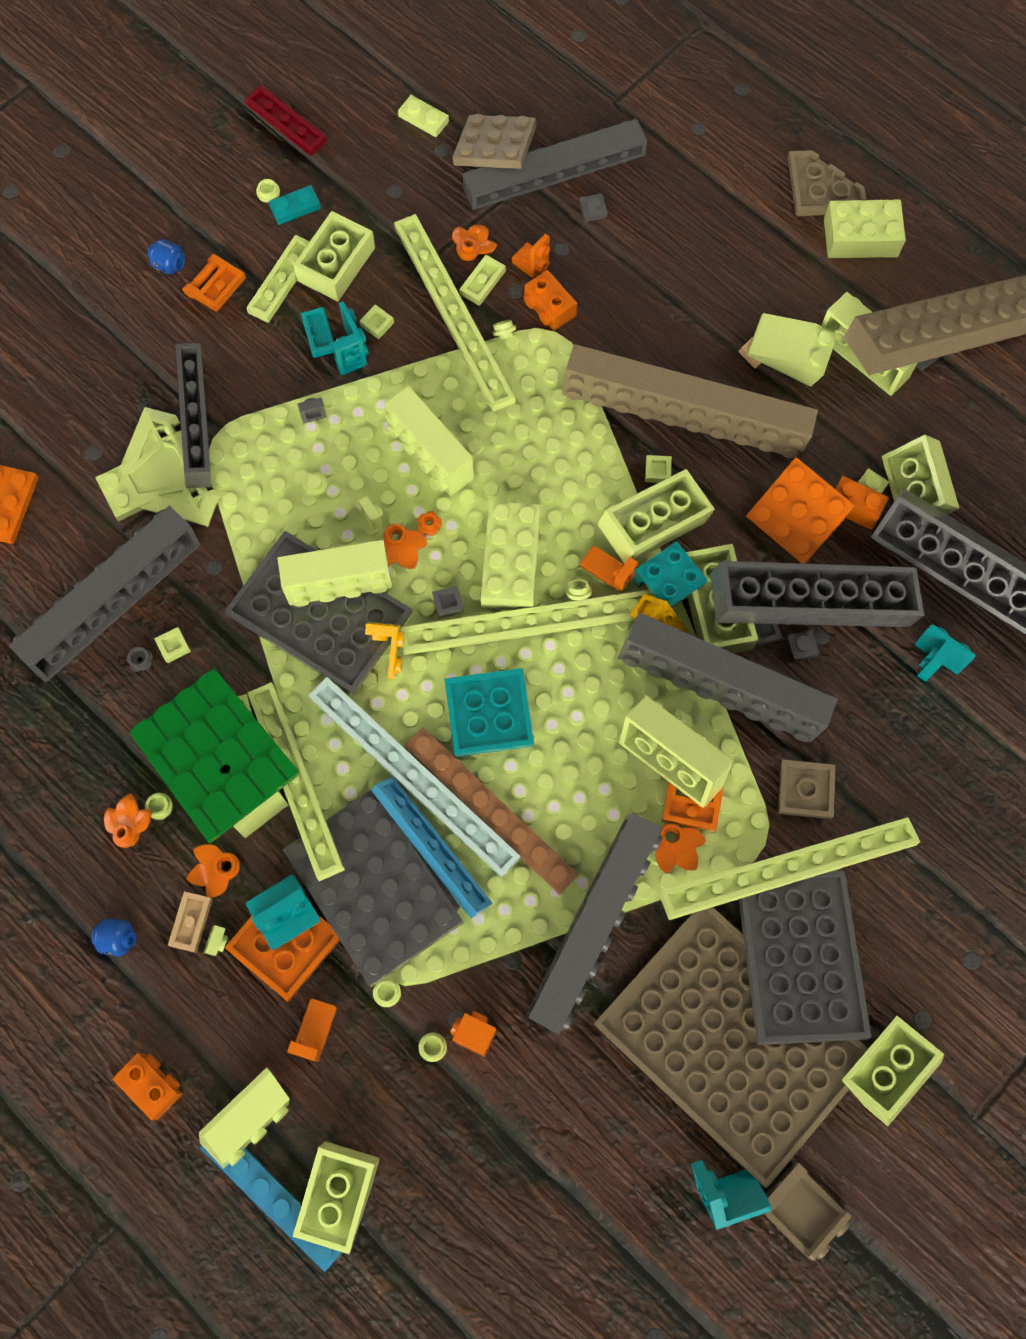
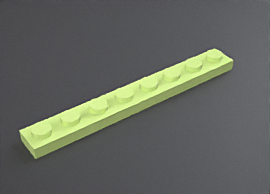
M271 682L248 692L258 722L300 772V775L284 786L283 789L317 879L321 881L344 871L343 863L273 683Z

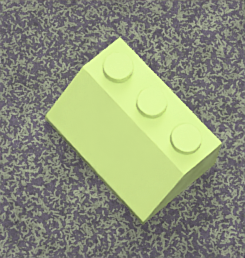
M923 435L882 456L894 502L905 488L945 514L960 509L939 440Z
M896 1016L842 1081L870 1112L885 1125L889 1126L942 1063L944 1054L901 1018Z
M267 1068L199 1132L200 1144L223 1169L228 1164L234 1166L245 1155L243 1149L250 1142L254 1145L259 1142L267 1133L265 1128L272 1121L275 1123L279 1122L289 1111L286 1108L289 1105V1097Z

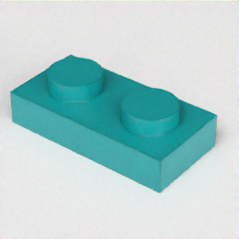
M312 185L268 201L278 225L321 209L320 202Z

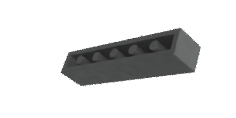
M201 343L176 344L186 488L211 487Z

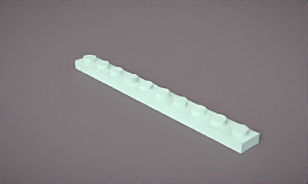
M328 677L308 695L318 707L501 878L520 859L518 853Z

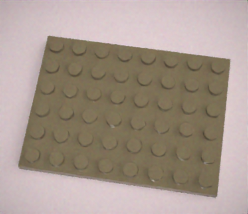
M713 907L692 913L593 1024L747 1172L754 1176L764 1188H767L847 1093L849 1088L842 1079L868 1050L859 1040L757 1045L744 937L740 931Z

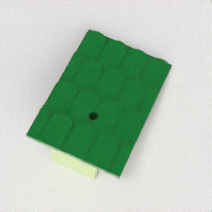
M215 668L202 675L197 682L182 690L174 699L159 707L154 714L146 720L139 722L129 731L131 737L210 844L231 827H234L244 838H247L288 806L278 791L300 775L297 768Z

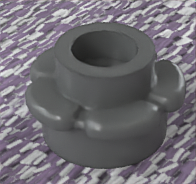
M135 647L128 653L127 663L130 664V669L133 671H145L150 668L153 655L143 647Z

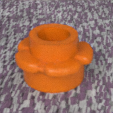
M433 511L421 514L417 519L419 531L428 536L435 535L442 526V519Z

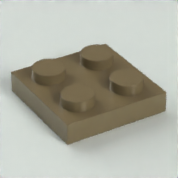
M782 759L780 761L778 814L832 819L834 817L835 765Z

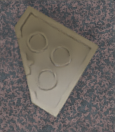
M813 150L789 151L788 164L796 216L825 215L830 201L867 200L864 186L858 182L855 184L845 177L846 174L833 164L827 165L819 159L820 155Z

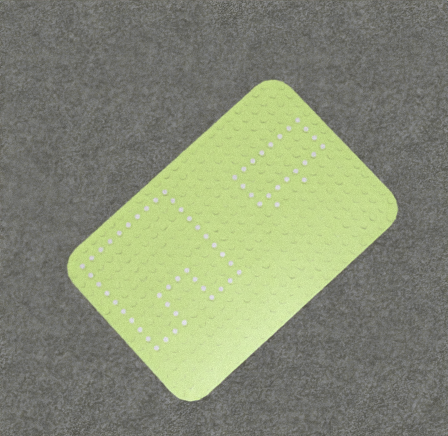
M541 328L512 332L513 336L499 339V337L485 341L515 396L514 404L492 412L462 353L457 349L253 412L226 424L212 439L209 448L211 484L219 495L217 503L243 586L284 531L319 551L378 540L384 541L383 533L392 524H400L407 530L419 531L418 517L421 514H426L428 511H433L442 519V526L435 535L428 536L423 534L428 545L417 550V566L414 569H406L395 562L389 567L392 588L387 589L385 592L410 607L413 612L403 627L511 611L481 608L489 501L540 505L533 607L573 601L566 596V588L568 583L575 579H583L589 583L592 594L587 599L649 590L646 584L638 588L632 579L623 593H620L580 567L581 561L592 546L598 547L624 564L598 526V522L605 510L638 493L602 406H595L591 402L580 399L573 400L562 395L566 368L573 348L572 342L557 332ZM407 386L418 395L473 457L474 479L452 496L445 490L442 492L434 483L435 478L430 473L426 474L420 468L419 460L414 455L410 456L403 448V442L399 438L395 439L387 429L388 421L385 417V402ZM322 397L327 418L303 424L297 403L304 402L309 398L317 399ZM320 472L326 477L328 487L324 494L314 497L304 491L302 481L307 474ZM368 496L372 504L376 502L383 513V516L380 517L382 527L373 531L360 509L359 500ZM395 534L392 536V539L399 540L401 536ZM660 547L637 559L636 561L639 562L638 567L660 553ZM457 585L464 612L439 619L432 592ZM680 601L672 609L689 629L688 634L696 637L684 605ZM635 620L407 655L404 654V648L399 647L398 658H402V669L400 674L396 673L395 679H388L390 644L354 696L339 687L404 749V745L423 727L455 757L444 678L523 668L534 747L455 758L579 874L560 896L521 858L501 878L397 780L493 904L472 919L461 907L457 913L464 922L462 925L384 979H392L403 986L429 983L567 934L625 817L633 812L660 827L667 823L662 822L668 781L619 744L626 715L645 696L659 702L672 715H675L678 710L684 711L685 714H690L692 720L691 730L703 735L707 742L718 750L724 751L733 760L723 787L716 832L697 829L706 840L703 845L695 848L698 855V868L695 871H689L675 865L669 873L665 874L658 866L655 857L656 852L653 851L647 858L651 863L645 875L640 876V878L638 877L634 884L638 886L636 894L631 902H625L622 910L626 913L661 900L659 896L661 890L752 864L765 847L769 830L766 805L726 708L722 707L720 702L701 698L690 689L678 688L665 678L653 677L646 670L639 667H630L623 660L619 659V653ZM260 637L277 695L324 817L327 820L372 790L377 783L393 776L309 698L308 695L325 677ZM676 789L675 795L688 797L682 791ZM679 825L681 828H688L687 826ZM667 833L666 839L672 842L675 840V835ZM413 846L416 852L423 860V862L425 864H428L426 860L422 857V855L419 853V851L415 848V846Z

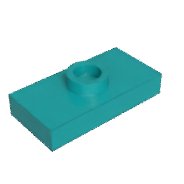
M324 307L302 312L301 317L313 358L333 353L331 343L334 340Z

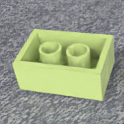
M901 200L830 201L824 216L828 258L899 256L906 241Z
M331 211L294 263L297 281L339 301L375 249L373 231Z

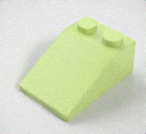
M763 313L747 356L811 387L824 375L838 334L816 323Z
M326 1141L320 1145L293 1237L350 1254L380 1158Z

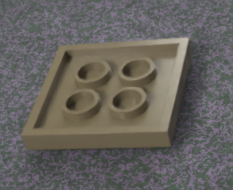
M469 115L452 157L454 166L522 169L537 126L536 118L504 115Z

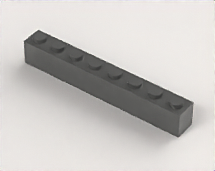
M637 119L624 121L609 128H602L590 134L580 135L577 138L564 142L561 141L555 145L538 148L529 152L526 155L522 169L494 167L471 169L463 173V188L472 209L475 210L645 156L647 139Z

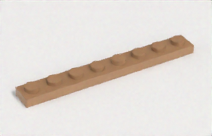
M422 727L404 745L405 749L518 853L520 858L559 896L578 877L579 874L427 730Z

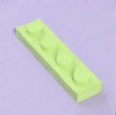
M297 235L293 237L246 309L249 314L267 323L270 322L297 281L294 263L310 241Z

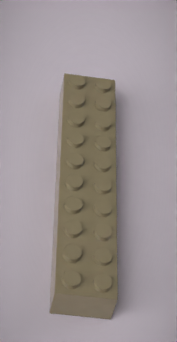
M1026 275L855 316L843 338L868 375L1024 335L1026 334Z
M576 344L573 345L568 361L562 395L573 400L580 399L591 402L595 406L613 408L620 413L628 412L639 415L643 419L661 421L668 426L676 425L686 428L691 432L709 434L716 439L724 438L734 441L739 445H749L757 447L764 452L771 451L782 454L787 458L797 457L798 459L802 456L812 437L818 410Z

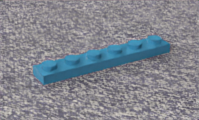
M391 777L377 783L371 790L467 915L472 919L487 910L493 904L397 780Z
M203 1146L200 1147L324 1272L342 1253L293 1237L302 1203L246 1148L243 1149L245 1155L234 1166L228 1164L223 1169Z

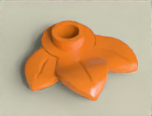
M474 225L468 230L462 227H456L453 230L452 241L457 245L456 251L462 260L472 261L478 254H490L496 249L497 244L487 240L488 228L484 225Z
M400 524L388 526L383 533L389 567L397 562L403 568L414 569L418 563L417 550L428 545L424 535L417 530H407ZM398 534L401 537L399 540H393L392 536Z
M128 794L118 802L116 809L107 808L104 814V825L106 830L113 834L115 845L121 848H128L135 845L140 833L147 829L152 812L148 809L139 810L135 797L132 794Z
M675 823L662 825L659 835L663 836V839L655 853L660 869L667 874L677 865L684 870L695 871L698 868V855L695 848L700 847L706 842L704 836L692 827L681 828ZM673 833L675 840L672 842L668 841L666 834Z
M211 844L194 848V854L200 863L190 871L186 878L187 881L196 886H206L207 897L213 898L221 895L226 891L229 880L233 879L240 870L238 858L232 853H222L217 846ZM226 862L231 863L229 871H223L222 869Z

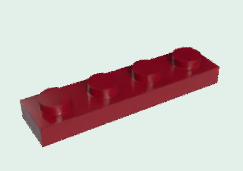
M262 85L245 98L246 105L310 156L327 143V138L322 132Z

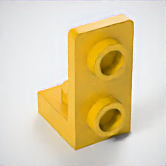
M644 594L630 613L634 620L638 613H642L685 633H689V629L667 601Z
M369 622L366 624L365 634L372 635V640L387 641L388 637H392L388 679H395L396 673L400 674L402 669V658H398L399 647H403L404 632L400 631L401 625Z

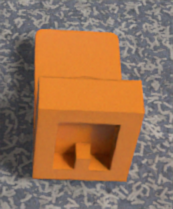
M544 234L534 246L527 242L512 257V263L533 279L539 273H543L550 263V236Z
M592 546L581 561L580 567L615 590L623 593L633 579L639 562L629 557L626 563L623 564L598 547Z
M311 999L296 1042L291 1041L287 1053L319 1062L337 1007Z

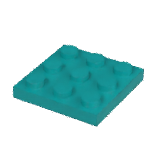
M523 668L444 678L455 757L534 747Z

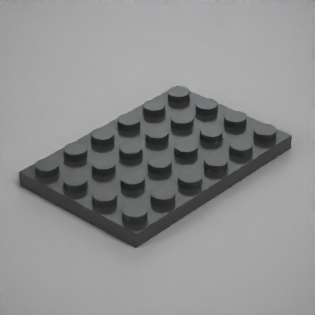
M284 531L224 612L233 620L325 678L328 677L334 684L354 696L391 644L392 637H388L387 641L372 640V635L365 634L366 624L369 622L401 625V629L413 613L412 609L386 592H366L354 598L346 596L336 597L335 600L330 602L313 601L301 607L289 605L281 587L277 557L317 550Z
M370 790L326 820L343 863L344 871L319 881L315 875L302 837L285 847L283 851L365 981L372 987L464 922L404 832Z
M830 871L739 899L757 1045L868 1040L872 1038L845 871Z

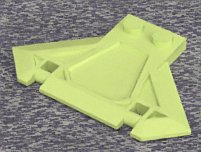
M144 407L121 465L95 477L118 522L142 510L157 513L170 505L185 521L209 526L219 495L216 489L208 491L206 487L186 488L181 431L176 432L174 428L180 423L176 415ZM165 432L167 436L161 438L160 434ZM197 491L198 496L193 498L191 493Z

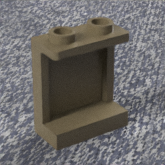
M793 1162L765 1193L772 1210L764 1213V1215L808 1259L814 1261L817 1258L820 1260L830 1250V1241L835 1236L840 1237L849 1228L848 1220L852 1216L843 1210L807 1174L808 1171L800 1163Z

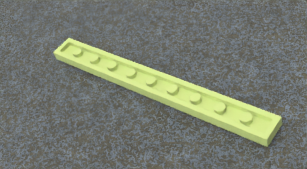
M414 214L394 222L395 230L492 412L514 404L515 396L418 217Z
M650 590L404 626L401 627V631L404 632V654L632 621L634 619L630 613L644 594L652 597L655 596Z
M907 817L660 891L659 896L668 919L671 920L916 846L920 840Z

